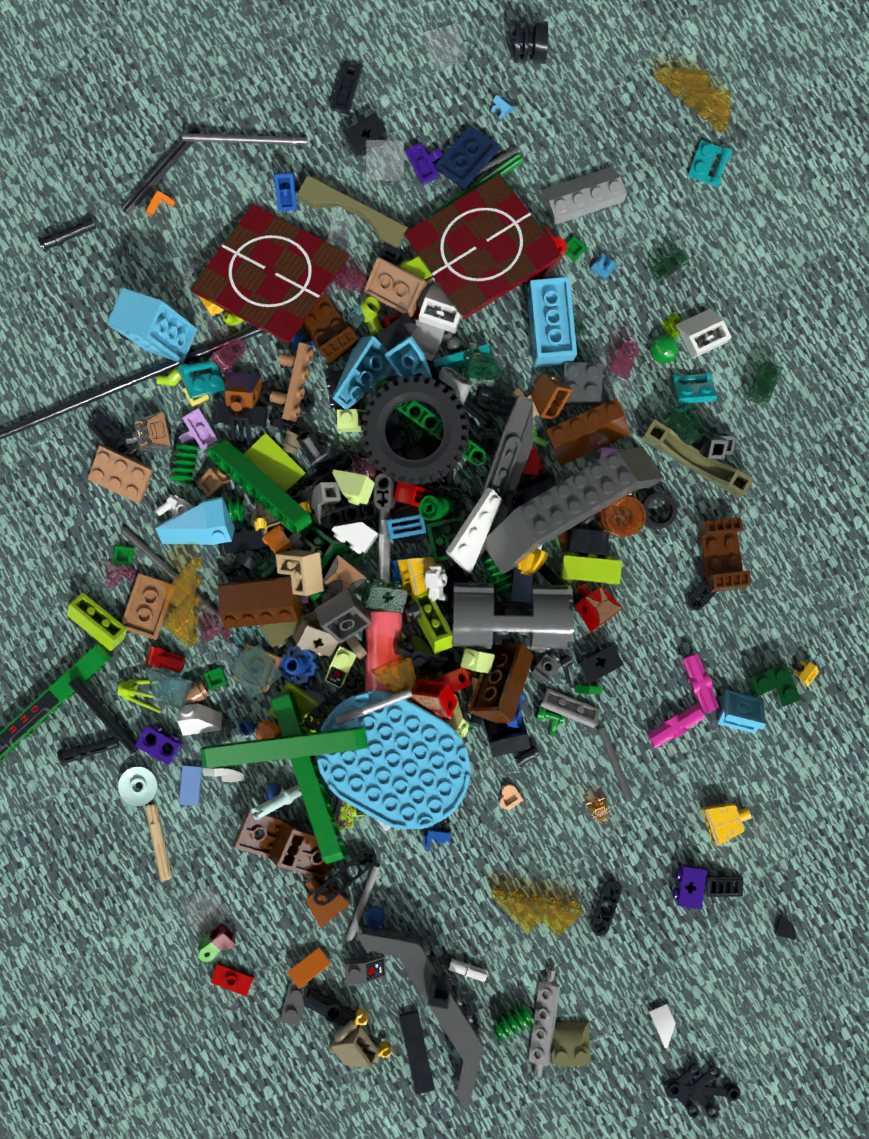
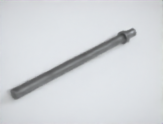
M182 133V141L292 145V147L307 145V137H296V135L283 137Z
M125 527L121 530V533L192 597L202 610H206L212 617L217 614L218 611L210 604L209 600H205L128 528Z

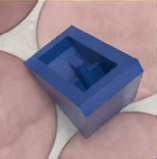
M293 172L274 173L278 211L297 210L296 180Z

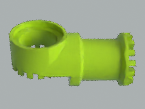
M368 297L361 302L360 308H362L361 311L365 317L363 319L364 323L367 324L370 331L369 335L376 337L378 333L384 330L379 321L378 311L380 310V305L374 297ZM368 304L372 305L373 310L368 307Z

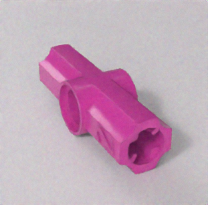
M698 653L682 658L681 660L689 677L688 683L692 685L693 689L691 691L696 695L702 712L707 713L719 708L712 690L711 678L705 672Z
M697 704L692 705L679 714L672 715L671 719H665L663 724L646 733L654 748L661 746L672 738L680 737L688 731V728L705 719L703 712Z

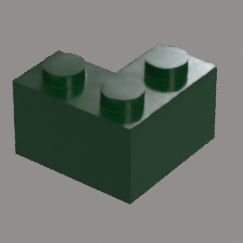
M467 516L426 524L434 562L452 559L446 553V550L467 520Z
M314 523L307 526L299 538L312 548V552H320L322 577L326 576L337 555L342 556L347 548V545L335 538L333 534Z
M778 663L745 677L752 695L760 696L772 691L778 706L785 707L801 700L786 663Z

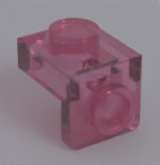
M357 269L341 270L337 275L335 289L340 291L355 290L359 293H364L367 276Z
M118 567L115 571L112 570L106 575V581L103 584L108 589L113 590L124 577L129 582L135 583L136 579L133 577L135 573L128 567L125 569Z
M222 624L206 627L202 630L203 634L199 636L203 643H207L219 634H221L225 642L232 640L230 638V635H232L229 628L225 629Z

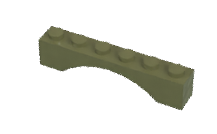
M307 175L297 193L298 201L315 210L338 208L358 215L372 227L382 245L388 243L400 249L405 240L404 233L408 231L405 223L400 220L394 221L385 212L373 210V207L368 203L364 202L362 204L356 201L357 199L354 196L341 193L333 185L329 187L318 177L314 176L312 178Z
M655 419L649 424L641 437L642 441L737 498L745 495L754 480L736 468L702 456L699 450Z
M358 565L354 566L355 569L363 574ZM367 580L353 594L356 595L358 593L361 596L369 591L368 586L371 585ZM314 610L309 614L300 616L299 621L267 624L260 627L272 647L277 646L281 648L288 643L287 639L294 635L303 617L319 622Z

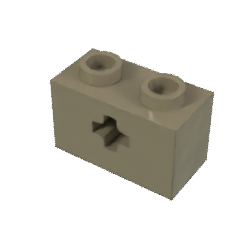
M305 617L302 618L293 635L297 647L302 650L314 651L319 656L326 655L331 657L339 643L321 627L319 622Z

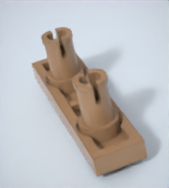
M299 342L296 356L280 353L278 363L293 367L288 394L272 391L270 394L271 402L285 405L282 418L295 422L300 415L301 409L299 406L305 394L304 384L309 376L308 366L313 358V347L305 343Z

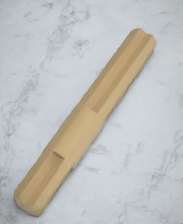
M150 804L145 807L160 880L166 881L171 879L172 875L157 805Z

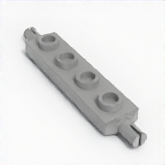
M551 968L548 969L547 980L539 982L534 1017L536 1025H533L529 1061L535 1064L533 1076L537 1078H542L543 1067L550 1065L560 985L554 982L556 970Z

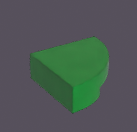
M575 685V692L601 694L602 686Z

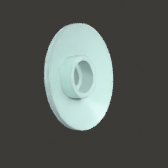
M144 767L128 769L122 774L118 784L119 794L122 799L133 806H142L150 802L156 795L158 787L155 775ZM137 782L143 784L142 789L136 787Z

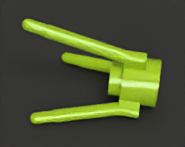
M128 679L127 682H120L118 695L123 696L124 700L132 701L159 714L161 713L160 709L134 698L135 695L152 698V694L138 691L135 684L158 683V680Z

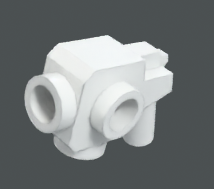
M170 494L167 502L155 511L161 516L167 510H170L173 515L172 517H177L183 514L185 510L194 508V506L186 500Z
M440 565L429 566L430 570L426 571L424 578L426 588L429 589V598L432 601H436V599L447 601L448 595L443 593V586H446L448 579L445 570L441 569Z

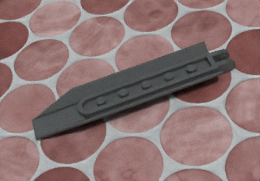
M517 396L503 430L481 494L482 497L488 487L493 489L502 499L488 535L508 517L509 509L503 503V496L507 491H517L533 445V402ZM483 546L476 560L477 563L483 555L485 549Z

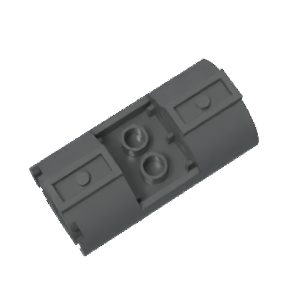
M454 583L452 646L472 647L478 651H486L487 649H492L493 632L501 635L508 634V632L527 635L529 632L530 649L535 652L541 653L550 649L571 648L569 642H572L574 624V610L572 605H570V602H573V589L571 585L532 584L530 603L494 602L493 583Z

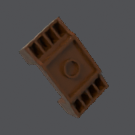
M325 292L301 327L330 365L352 350L359 340L351 327L347 326L332 305Z
M741 517L698 521L703 571L709 593L746 589L750 586V571H743L738 532L744 530Z

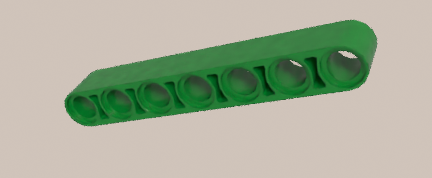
M378 381L375 385V392L378 394L380 387L389 383V381ZM408 401L396 407L401 413L442 441L441 435L442 431H444L442 419L417 401ZM413 407L420 408L419 416H411V409ZM429 418L436 419L435 427L428 428L426 421ZM469 440L466 452L463 453L462 457L473 465H483L487 459L485 451ZM481 452L483 454L482 461H473V454Z
M223 438L207 448L210 459L290 532L297 534L312 523V519L306 510L229 441Z

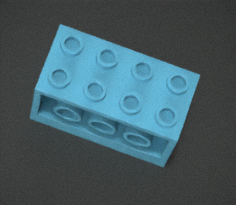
M570 278L531 280L527 292L534 368L564 366L565 362H573L577 355Z
M123 287L107 322L109 326L142 349L182 364L198 330L163 301Z

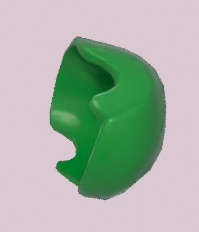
M660 334L654 337L649 344L651 357L658 363L667 364L673 361L679 352L677 341L668 334Z

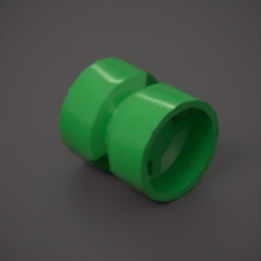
M428 495L422 498L419 504L421 517L428 521L450 519L455 510L453 501L445 496Z

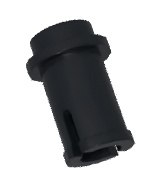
M533 745L530 746V749L515 755L514 758L519 767H522V765L532 759H537L540 754Z

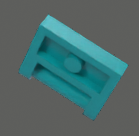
M701 140L687 177L720 187L724 168L733 151L730 148H722ZM717 154L720 155L721 158L716 168L714 177L708 176V174L710 172L715 155Z
M209 358L207 361L190 365H179V373L190 399L225 390V384L219 372L216 358ZM204 369L210 370L208 374L190 377L189 374L190 372Z
M707 371L704 374L672 375L678 404L716 401L717 393L711 371ZM702 381H705V383L682 384V385H681V383L702 382Z

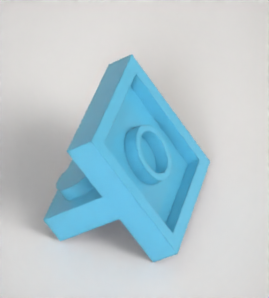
M725 690L723 695L724 706L718 717V724L755 734L757 729L763 730L766 725L763 699Z

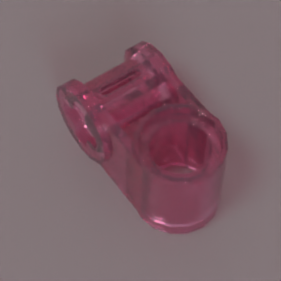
M240 339L231 340L222 349L216 351L209 361L211 363L214 362L221 370L220 373L222 375L225 374L243 357L246 348L244 342ZM231 348H238L240 352L235 353Z
M629 340L620 347L611 364L612 367L609 369L610 373L623 379L628 378L639 350L636 342ZM627 347H630V348H631V349H630V351H631L630 354H627V353H626V352H627V350H626Z

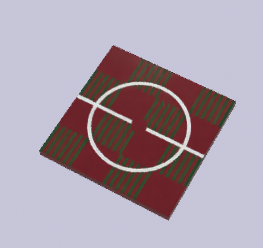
M501 174L404 233L406 240L463 320L562 259L561 253Z
M252 204L190 287L192 293L289 344L350 256L349 253Z

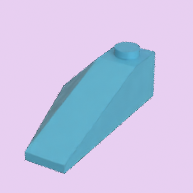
M374 336L360 338L348 359L333 393L332 399L345 410H348L359 401L370 389L375 388L378 381L386 379L394 369L384 356L388 351Z
M412 336L406 337L384 354L400 378L406 379L408 376L419 378V376H422L426 379H433L424 353ZM418 401L419 404L424 406L433 414H436L438 412L433 406L425 402Z
M223 497L203 500L196 507L185 510L183 514L172 517L156 526L155 529L162 544L214 545L231 542L235 527Z

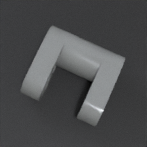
M442 367L438 378L452 387L451 391L461 404L464 405L472 382L454 369Z

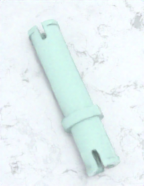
M297 784L288 790H283L279 795L252 808V814L257 812L253 817L259 820L281 806L291 804L294 799L302 796L301 791H299V785Z

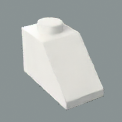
M198 703L182 705L178 708V724L183 735L221 731L222 713Z

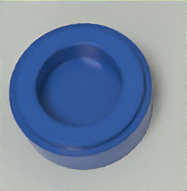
M378 906L370 907L365 914L367 924L372 927L380 926L385 918L384 911Z

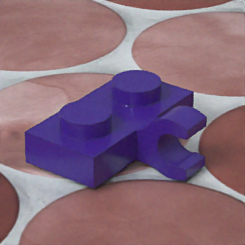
M422 142L405 150V154L422 186L439 178V174L433 164H436L443 156L440 149L428 155Z

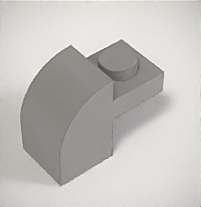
M322 482L315 486L313 490L311 507L315 509L317 526H322L320 523L322 514L336 509L335 505L341 501L337 482ZM330 515L329 520L334 524V518Z

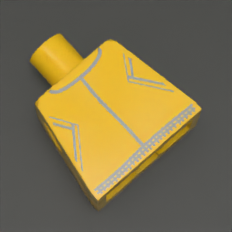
M433 557L397 560L405 596H416L428 590L424 578L426 571L430 570L429 566L440 565L441 569H444L441 562L435 564Z
M733 803L701 807L712 842L716 846L743 833L742 821L751 819V814L747 807L737 810L736 805Z

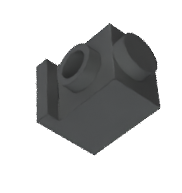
M545 653L531 672L548 684L562 665L558 663L560 659L554 654L548 655ZM547 663L551 664V670L549 671L545 670Z

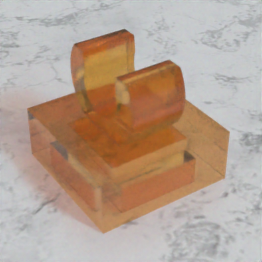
M605 798L586 804L592 820L597 818L599 824L607 822L605 815L611 814Z

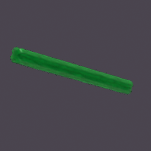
M519 153L515 154L431 212L428 218L499 174L502 177L521 165L523 158Z

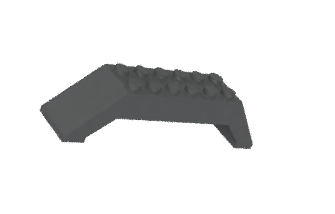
M643 448L616 450L516 508L486 537L483 547L503 575L518 566L522 560L539 546L634 490L648 489L664 480V477Z
M369 925L359 927L357 938L367 954L375 951L399 957L427 1004L432 976L451 979L446 971L442 972L441 962L436 955L432 956L429 950L431 947L426 938L422 939L417 934ZM451 985L448 1009L429 1007L461 1056L458 1075L453 1077L454 1092L466 1109L470 1105L484 1049V1036L482 1034L484 1031L479 1022L474 1023L473 1013L469 1006L463 1005L459 990L457 988L453 989Z

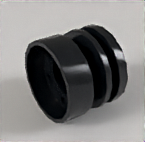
M515 20L511 37L513 63H518L519 54H522L523 64L526 63L528 55H532L533 64H546L548 21H535L533 30H529V23L525 20L524 30H521L520 20Z

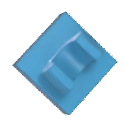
M496 95L493 99L496 105L492 107L491 112L495 113L500 108L501 114L498 118L503 119L507 113H512L516 106L503 95Z
M602 253L590 270L606 281L617 266V263Z

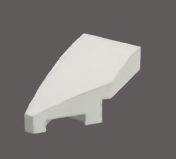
M203 768V776H222V782L245 781L244 774L235 770Z
M666 1004L649 1012L664 1048L668 1047L676 1024Z

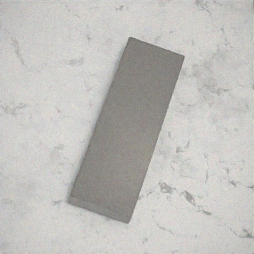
M546 688L540 705L545 709L592 728H595L600 709L549 688Z

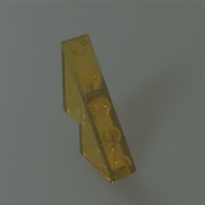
M659 67L655 76L659 84H665L671 94L682 98L688 108H694L701 119L711 122L717 132H725L729 126L731 90L708 89L709 70Z
M198 554L194 556L162 594L165 599L176 607L162 623V626L189 648L193 644H197L198 633H194L195 625L198 626L199 614H195L196 606L199 607L200 595H196L197 587L200 588L201 576H197L198 568L202 566V557H198Z
M396 658L371 670L376 676L375 678L379 682L384 683L388 687V691L393 694L408 689L412 692L419 679L431 680L430 674L414 673L411 658ZM412 697L407 698V700L420 706Z
M494 888L490 892L492 898L527 935L542 921L559 938L585 913L581 907L582 904L578 902H570V905L563 904L560 899L551 898V901L543 900L542 896L532 895L529 898L524 897V894L520 892L506 894L505 890Z

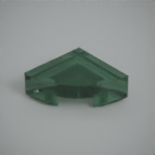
M574 318L575 337L587 336V328Z

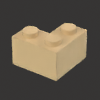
M290 550L276 554L277 572L279 574L291 575L293 594L308 596L324 591L320 552Z

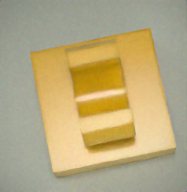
M800 661L799 664L804 667V670L798 672L794 669V673L808 687L819 673V670L811 662L807 665L805 662Z

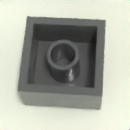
M565 362L563 382L573 390L565 404L600 406L602 400L603 363Z
M348 589L314 609L321 627L340 644L373 624L366 606Z

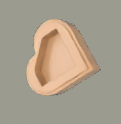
M505 784L502 787V796L500 797L502 808L511 809L523 801L514 785Z

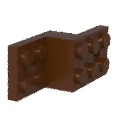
M247 808L232 843L234 848L268 857L277 867L324 880L328 879L334 862L326 864L321 857L313 860L314 854L320 852L315 834L306 832L297 823L271 815H265L261 819L256 820L253 815L257 814V812L252 814L251 809ZM262 829V834L259 837H254L255 831Z

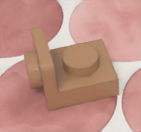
M219 466L209 468L197 484L208 497H212L224 483L230 482L231 477Z

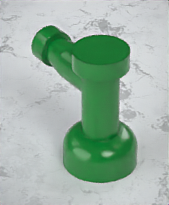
M538 705L535 720L551 719L548 735L555 736L558 723L563 724L565 716L546 711L544 707Z

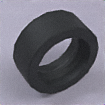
M663 492L647 496L639 508V516L642 522L652 529H663L671 525L678 513L675 500ZM661 500L668 505L669 515L665 521L655 522L649 518L647 508L652 501Z

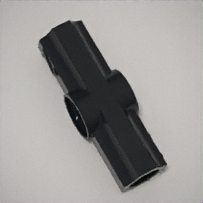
M311 989L304 1003V1006L325 1016L326 1020L332 1023L336 1022L344 1026L350 1020L354 1021L356 1019V1011L343 1005L339 1000L331 999L314 989ZM335 1007L339 1010V1012L337 1014H332L329 1011V1008Z

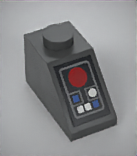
M385 956L350 958L345 961L346 985L364 984L386 977Z

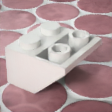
M431 285L419 314V322L456 333L461 316L442 289Z
M711 309L676 324L692 359L727 343L732 338L724 321Z
M362 522L336 526L332 529L335 532V538L343 543L348 541L351 543L350 548L359 554L362 552L367 553L379 536L377 532Z

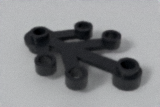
M692 1063L688 1070L678 1079L670 1078L665 1082L664 1091L666 1095L672 1099L677 1098L686 1108L691 1118H696L699 1115V1109L684 1094H692L706 1110V1114L710 1119L718 1118L719 1111L715 1105H711L704 1095L724 1096L730 1101L738 1100L741 1095L739 1087L734 1083H728L725 1087L705 1086L712 1079L720 1078L721 1070L717 1065L709 1066L708 1071L692 1085L685 1084L692 1077L697 1078L702 1073L700 1066L696 1063ZM693 1068H698L696 1073H692ZM717 1069L718 1072L713 1075L712 1070ZM672 1087H678L675 1092L671 1091ZM731 1091H736L734 1096H730ZM691 1108H696L694 1113H690ZM714 1109L715 1113L709 1114L710 1110Z

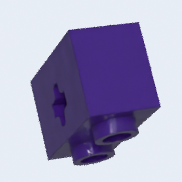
M680 863V868H677L675 872V879L678 880L677 888L673 889L672 898L678 906L702 910L707 870L704 867ZM691 883L693 886L687 889L685 886Z

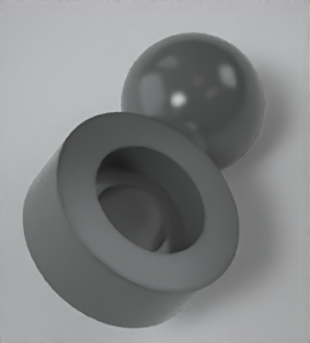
M452 332L444 333L442 340H447V349L450 352H458L462 346L460 339L453 337L454 333Z
M488 431L482 436L481 443L475 444L483 450L486 449L492 452L497 450L501 438L497 432ZM475 452L472 457L479 458L482 453Z

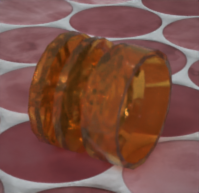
M624 496L602 509L600 513L602 528L615 538H625L637 534L643 528L646 521V511L643 505L637 499L630 496ZM622 513V517H625V520L620 522L617 515Z

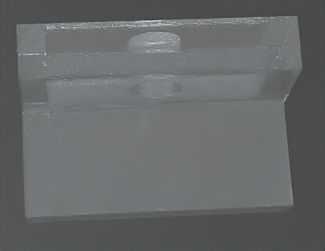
M334 206L327 243L343 251L351 252L358 215L344 213L342 207Z

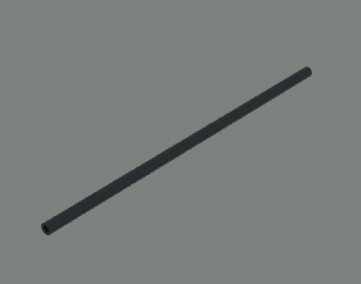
M252 326L188 352L183 364L262 333V330ZM173 360L166 361L0 429V440L163 374L175 367H179L182 363Z

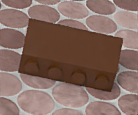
M617 398L545 431L560 466L630 435L624 412Z
M291 576L218 585L219 615L225 629L299 621L303 605L300 596L293 594Z
M523 643L492 644V649L488 651V653L494 654L490 674L481 672L468 712L495 723H512L534 655Z

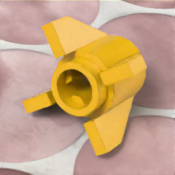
M535 549L517 566V569L521 570L520 574L531 576L532 573L536 574L547 561L548 553Z

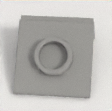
M417 319L415 323L417 329L412 332L411 336L423 351L425 359L433 361L436 359L445 330L419 322Z

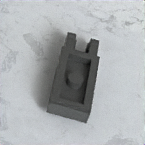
M290 981L280 1022L295 1026L300 1025L309 982L298 989L295 983Z

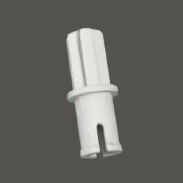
M454 958L451 959L448 968L449 971L465 975L464 978L470 977L485 982L488 975L487 970L473 966L471 962L467 964Z

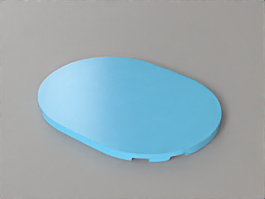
M368 691L347 698L328 715L320 732L365 726L369 747L361 750L317 755L320 773L331 791L351 806L388 826L398 829L427 828L451 815L463 800L470 780L468 752L463 740L455 729L443 719L407 699L337 725L336 717L395 694L384 691Z

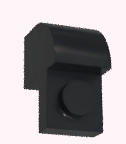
M704 432L699 453L708 459H725V455H733L737 436L733 434Z

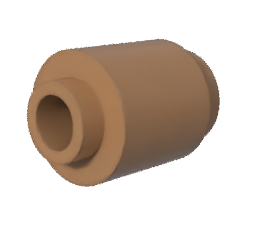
M196 681L181 690L179 698L183 705L197 704L207 698L206 695L210 694L203 681Z

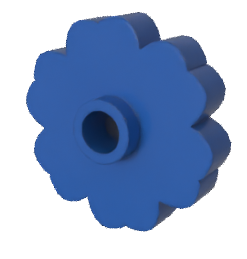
M296 645L289 647L287 654L281 656L283 657L280 667L283 668L282 676L287 681L301 685L309 683L311 676L317 674L319 664L315 661L316 654L308 649L302 650Z

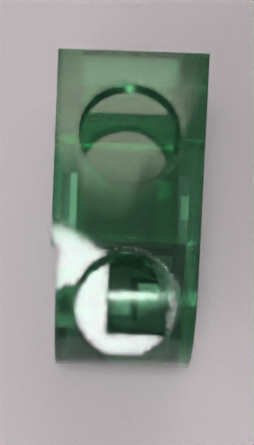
M679 247L663 258L650 271L656 280L661 283L678 270L687 266L689 260Z

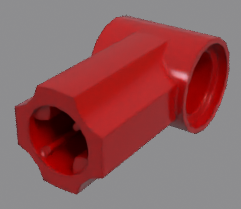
M150 645L144 664L181 673L186 657L168 652L164 648L160 649L157 646Z

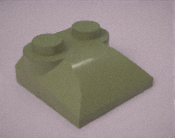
M589 1021L555 1022L550 1058L551 1064L561 1067L585 1066L589 1064L591 1059Z

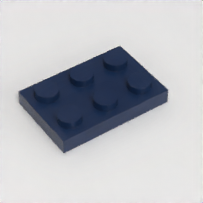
M470 125L435 164V169L465 189L497 153L500 145Z

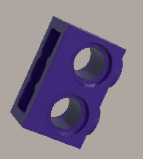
M158 724L147 725L135 747L167 765L172 764L184 744L180 741L181 738L173 733L168 735L163 732L164 728ZM150 733L156 736L155 743L149 741L148 736ZM166 743L172 744L173 751L171 753L165 750Z

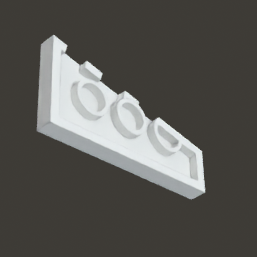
M488 487L446 550V553L468 573H471L502 502L498 494Z

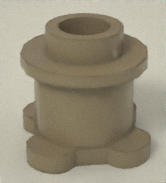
M286 430L287 436L284 443H281L283 450L290 454L298 452L299 442L296 438L299 435Z

